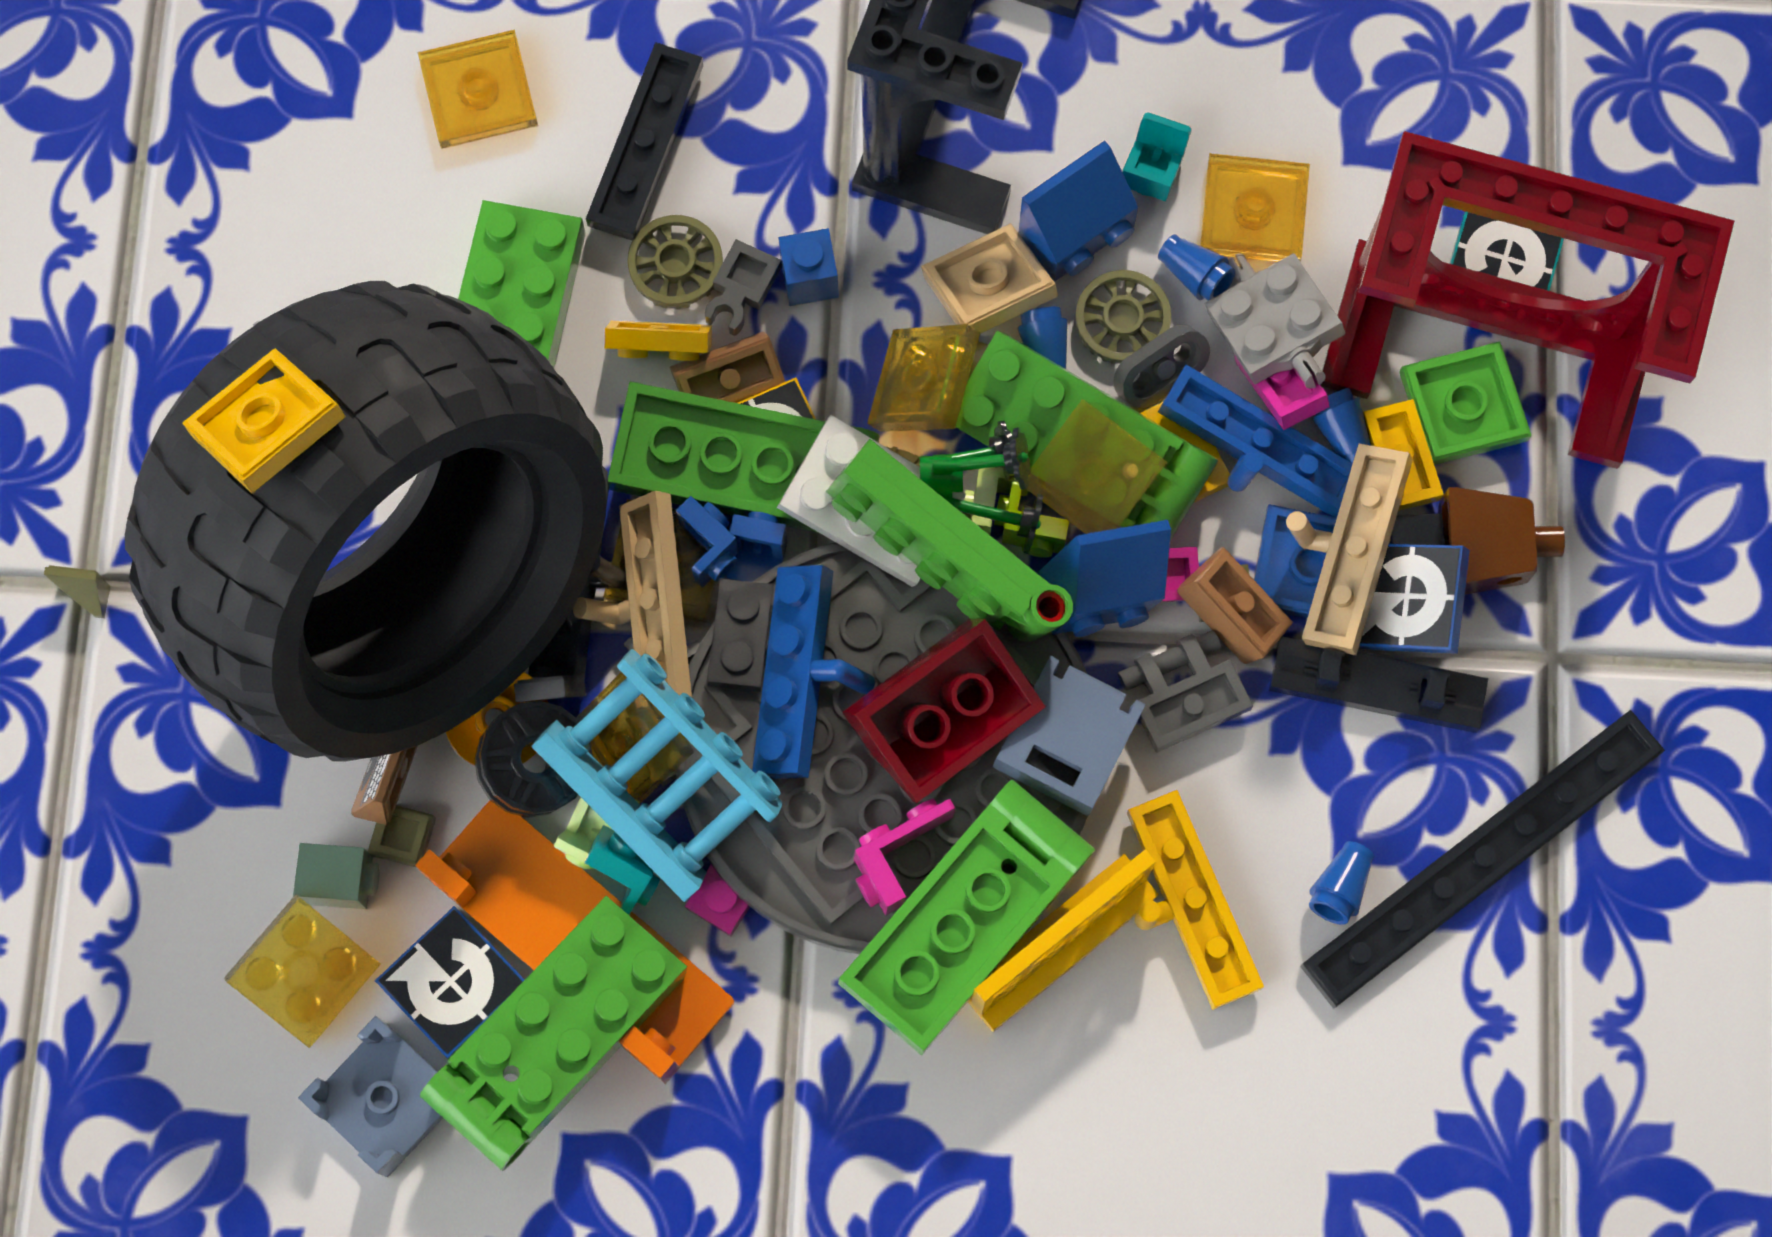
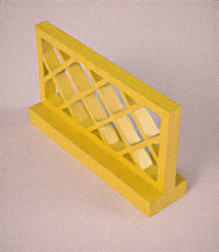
M1146 849L1132 860L1124 853L1027 932L994 972L974 988L973 996L968 1003L992 1032H995L1135 917L1143 902L1147 900L1154 901L1158 898L1159 894L1147 881L1156 861Z

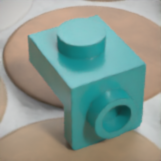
M1149 112L1143 115L1135 143L1122 170L1131 190L1166 202L1181 167L1191 135V127Z
M605 825L602 826L593 841L585 864L628 887L620 908L629 915L636 903L644 907L647 905L660 882V878L653 875L654 871L614 830Z

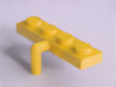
M1178 790L1128 809L1127 816L1142 850L1146 849L1156 861L1152 873L1164 898L1163 901L1158 903L1147 900L1140 905L1135 915L1137 927L1142 930H1150L1171 920L1174 921L1212 1010L1262 990L1264 988L1263 982Z

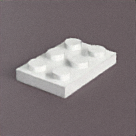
M830 415L777 508L913 587L920 580V577L915 572L917 565L902 553L895 556L884 550L873 538L876 532L860 519L857 522H852L843 517L832 506L833 497L825 492L854 455L871 439ZM871 439L920 479L919 466ZM963 492L952 493L953 498L964 500L966 494Z

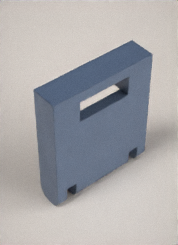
M1050 655L1033 687L1046 707L1008 735L993 764V768L1089 816L1146 704L1136 699L1130 706L1128 713L1120 710L1127 694L1069 665L1062 679L1054 676L1060 660ZM1032 748L1081 772L1074 786L1072 787L1026 763Z

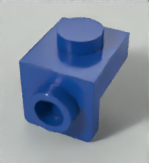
M690 496L676 510L679 525L708 551L692 567L694 581L703 588L711 579L719 582L720 579H723L730 573L738 561L735 556L739 551L736 537L726 529L730 525L727 518L710 502L701 506Z
M748 512L747 517L734 514L730 533L737 540L739 553L735 557L738 561L726 577L729 580L753 582L775 566L783 563L788 543L786 525L778 523V519L775 516L763 512Z

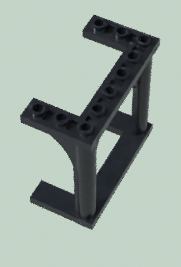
M870 0L847 59V70L861 74L863 154L852 180V191L984 234L996 231L1010 195L1011 184L918 154L939 100L1004 120L1021 76L1023 63L960 43L976 0ZM1016 0L1074 19L1080 0Z

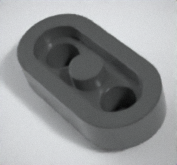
M1176 325L1171 327L1120 363L1116 369L1113 382L1116 393L1120 398L1136 408H1147L1154 405L1168 395L1185 365L1192 367L1198 372L1204 369L1210 356L1208 340L1190 326ZM1181 345L1180 350L1174 354V350ZM1140 373L1139 378L1135 382H1133L1135 377Z

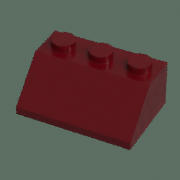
M970 618L842 713L872 756L915 803H918L1046 706L986 619Z

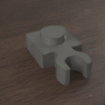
M735 239L713 280L714 289L723 294L713 298L707 304L705 309L706 323L712 325L719 313L730 312L734 317L728 326L729 334L733 336L739 334L745 322L743 311L745 305L747 304L758 310L761 308L782 268L781 260Z

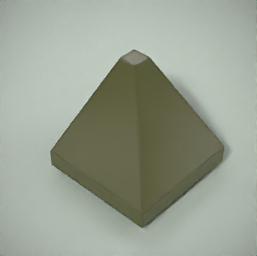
M52 565L45 567L44 575L54 585L94 617L105 619L111 586L96 570Z

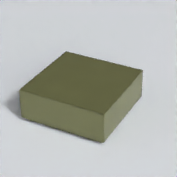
M396 805L392 819L387 825L376 823L368 852L373 857L416 867L417 862L427 851L436 817L433 814Z

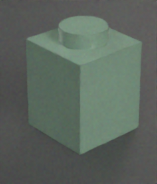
M310 843L299 844L293 897L303 905L367 909L368 896H375L378 890L379 864L373 863V856L365 848Z

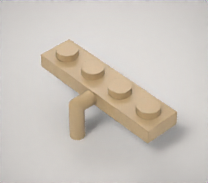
M1358 444L1333 533L1314 529L1305 514L1300 511H1295L1288 515L1286 525L1298 544L1304 549L1326 553L1302 635V640L1306 645L1357 655L1413 459L1410 453Z
M653 491L619 506L629 599L620 603H612L579 597L573 607V613L577 618L622 625L631 621L634 650L640 656L643 654L650 655L661 665L667 675L665 681L679 696L682 693H686L692 697L671 494ZM643 694L639 696L640 708L657 709Z

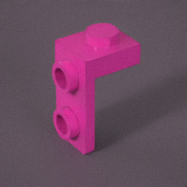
M934 798L927 800L906 814L909 821L892 830L889 829L887 824L871 830L859 839L862 846L855 850L854 861L862 875L855 880L870 907L879 904L886 916L904 904L906 895L885 860L884 855L953 818L956 808L951 799L939 805Z

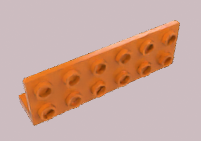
M490 800L439 857L429 849L415 865L428 880L532 970H535L605 896L609 897L619 907L621 905V901L581 867L568 861L562 851L556 849L552 842L524 818L505 812ZM631 911L629 914L631 918L687 966L684 980L638 1029L633 1025L619 1041L622 1045L621 1047L666 1085L732 1008L734 999Z

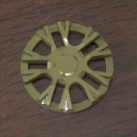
M668 215L649 222L636 234L628 251V270L638 292L652 301L654 305H661L663 308H667V306L676 307V309H681V307L688 308L690 304L711 295V291L714 290L713 280L723 264V255L716 235L707 225L689 216ZM672 226L688 227L685 239H672ZM659 229L666 239L661 245L653 235ZM702 234L705 238L692 249L690 245ZM642 243L656 250L654 257L637 256ZM713 249L714 262H700L696 259L699 254ZM656 266V270L642 274L637 272L638 269ZM696 269H698L702 272L710 274V276L708 279H706L702 276L695 274L694 272ZM654 279H662L664 281L658 293L647 286ZM687 281H692L699 288L689 294H685L683 286ZM670 283L677 284L676 296H668Z
M1131 270L1110 271L1092 280L1082 291L1076 307V328L1085 348H1088L1090 353L1097 355L1105 362H1111V364L1121 363L1125 358L1142 347L1134 337L1137 333L1149 343L1170 329L1171 307L1163 289L1148 276ZM1124 280L1125 295L1117 296L1116 281ZM1137 283L1151 291L1142 301H1138L1131 296ZM1103 285L1112 297L1107 303L1099 301L1092 295ZM1158 303L1160 304L1161 309L1144 314L1143 309ZM1088 307L1103 311V316L1084 312V308ZM1148 321L1162 322V327L1159 334L1156 335L1146 330L1143 324ZM1093 323L1102 325L1103 331L1093 337L1090 336L1085 326ZM1109 334L1114 339L1106 349L1101 346V343ZM1122 340H1126L1131 344L1133 352H1117V344Z

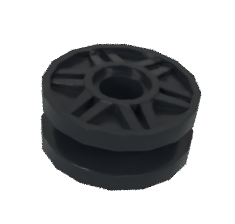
M543 701L518 703L499 714L479 738L474 757L477 781L487 798L505 812L526 818L549 815L578 796L547 762L543 772L534 773L527 770L521 761L523 748L532 746L555 720H558L564 728L567 726L574 728L580 722L579 719L563 707ZM590 742V743H588L589 746H590V750H589L588 752L592 755L591 742Z

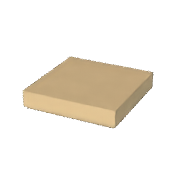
M1011 223L921 266L924 279L966 340L1058 297L1056 284Z

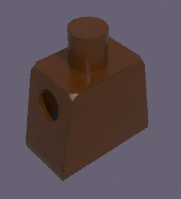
M1448 487L1439 502L1440 513H1442L1445 545L1464 546L1470 550L1465 595L1528 583L1537 572V557H1563L1565 550L1563 527L1535 526L1534 504L1528 498Z

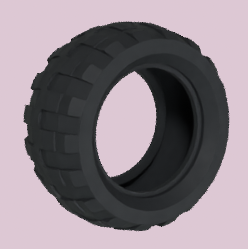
M366 281L338 290L323 292L281 309L234 339L199 372L181 393L160 424L145 454L134 487L133 499L127 517L125 550L132 558L129 573L131 590L141 606L143 614L162 650L172 659L178 672L214 708L225 713L237 725L270 743L277 744L287 752L303 758L326 756L331 761L347 762L394 754L421 745L448 732L488 705L533 663L569 616L588 580L597 558L604 532L608 496V472L602 466V440L595 425L586 416L580 402L565 380L554 370L548 359L517 332L497 321L489 313L457 298L414 283L396 288L387 281ZM276 348L338 403L346 417L252 494L190 435L182 423ZM274 366L257 382L261 385L284 376V373ZM417 474L406 495L381 527L351 555L327 571L336 554L360 523L384 499Z

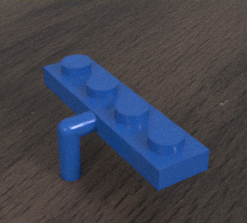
M1184 366L1159 408L1158 413L1238 460L1228 477V486L1231 490L1235 492L1245 490L1255 476L1260 473L1332 517L1338 516L1353 463L1292 427L1283 430L1274 416L1192 367Z
M824 565L778 567L752 768L754 773L762 771L771 779L809 778L820 681H837L861 694L869 693L875 686V679L871 674L841 659L823 660L834 573L833 570Z

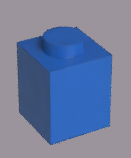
M829 228L778 237L780 260L789 306L839 298L838 274Z

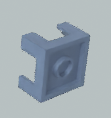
M375 1015L357 1035L363 1041L358 1048L326 1081L316 1078L298 1099L316 1116L326 1120L359 1152L358 1156L377 1174L388 1178L443 1117L420 1097L421 1091L437 1071L387 1023Z

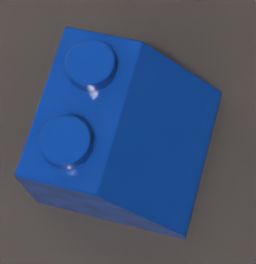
M1105 140L1022 197L1018 233L1054 282L1067 273L1070 276L1079 274L1092 263L1095 253L1107 245L1110 248L1119 246L1135 230L1138 204L1111 147Z
M1168 520L1077 535L1037 572L1048 583L1064 588L1071 596L1073 602V612L1069 620L1051 631L1052 634L1073 631L1075 637H1083L1100 631L1107 624L1118 622L1120 628H1129L1148 620V612L1165 599L1171 527Z

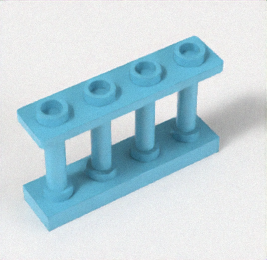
M631 649L617 665L618 669L627 678L574 728L571 726L564 728L558 720H555L532 745V748L685 902L700 888L707 873L702 868L704 865L702 859L755 810L769 823L775 819L783 804L779 798L781 792L768 775L762 771L754 773L741 759L743 753L730 736L724 732H720L717 735L703 720L705 717L704 711L692 697L686 693H682L679 696L665 681L667 678L666 672L654 658L648 654L640 656L634 649ZM643 694L665 717L612 767L610 765L603 767L588 752L590 750L588 743L637 697ZM681 732L703 756L650 805L646 803L640 805L626 791L628 789L626 782ZM719 771L741 795L689 843L681 842L678 844L664 830L666 827L664 821Z

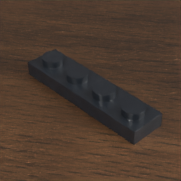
M655 42L586 216L588 227L631 241L639 232L703 69V58L701 56Z

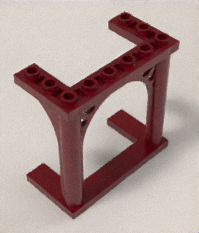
M1404 131L1377 219L1368 240L1359 239L1356 245L1337 314L1343 324L1345 335L1329 343L1322 371L1325 373V380L1320 385L1335 391L1350 388L1353 396L1368 399L1394 306L1592 361L1567 455L1618 469L1623 463L1645 372L1689 384L1696 377L1735 220ZM1443 205L1649 262L1628 290L1609 298L1584 301L1442 262L1430 249Z

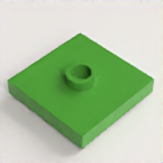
M1500 341L1401 367L1399 373L1408 400H1414L1434 465L1528 442L1532 435Z

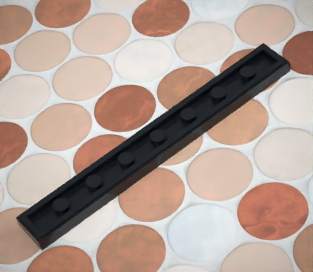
M1630 709L1300 966L1332 1008L1335 1009L1665 751L1664 748Z

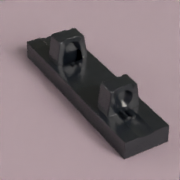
M1282 636L1277 644L1269 691L1477 733L1481 727L1489 678L1357 652V655L1347 654L1343 651L1306 645L1303 640ZM1422 681H1426L1427 687L1420 703H1418Z

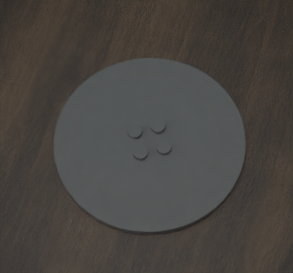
M836 542L800 553L775 566L753 581L773 584L761 692L708 686L707 680L714 621L700 642L689 665L692 698L704 711L705 717L703 720L717 735L720 732H724L730 736L743 753L741 759L752 770L778 567L824 565L834 571L823 660L841 659L871 674L875 679L874 688L970 619L957 607L956 603L959 599L943 586L939 590L935 589L921 578L917 585L911 587ZM1006 624L998 631L990 625L1032 687L1035 686L1050 655L1060 660L1054 676L1062 679L1069 665L1087 674L1081 657L1066 632L1055 635L1049 632L1037 640L1024 642L1014 638ZM820 681L809 778L772 779L781 792L779 798L783 803L778 816L769 823L755 810L706 855L719 876L740 899L762 917L783 930L817 945L837 951L860 954L897 910L885 916L879 904L870 907L863 897L855 880L862 875L854 861L855 850L862 846L859 839L881 825L887 824L889 829L892 830L909 821L906 814L911 809L933 798L938 805L951 799L956 808L953 818L884 855L885 860L906 895V900L1011 779L1080 836L1088 816L993 768V764L1008 736L925 798L915 803L872 756L842 713L866 694H861L837 681ZM681 732L674 738L677 779L703 756ZM1032 748L1026 760V763L1072 787L1081 773ZM719 771L682 804L695 836L741 795ZM1010 864L1001 866L1002 871L1006 874H1013L1015 872Z

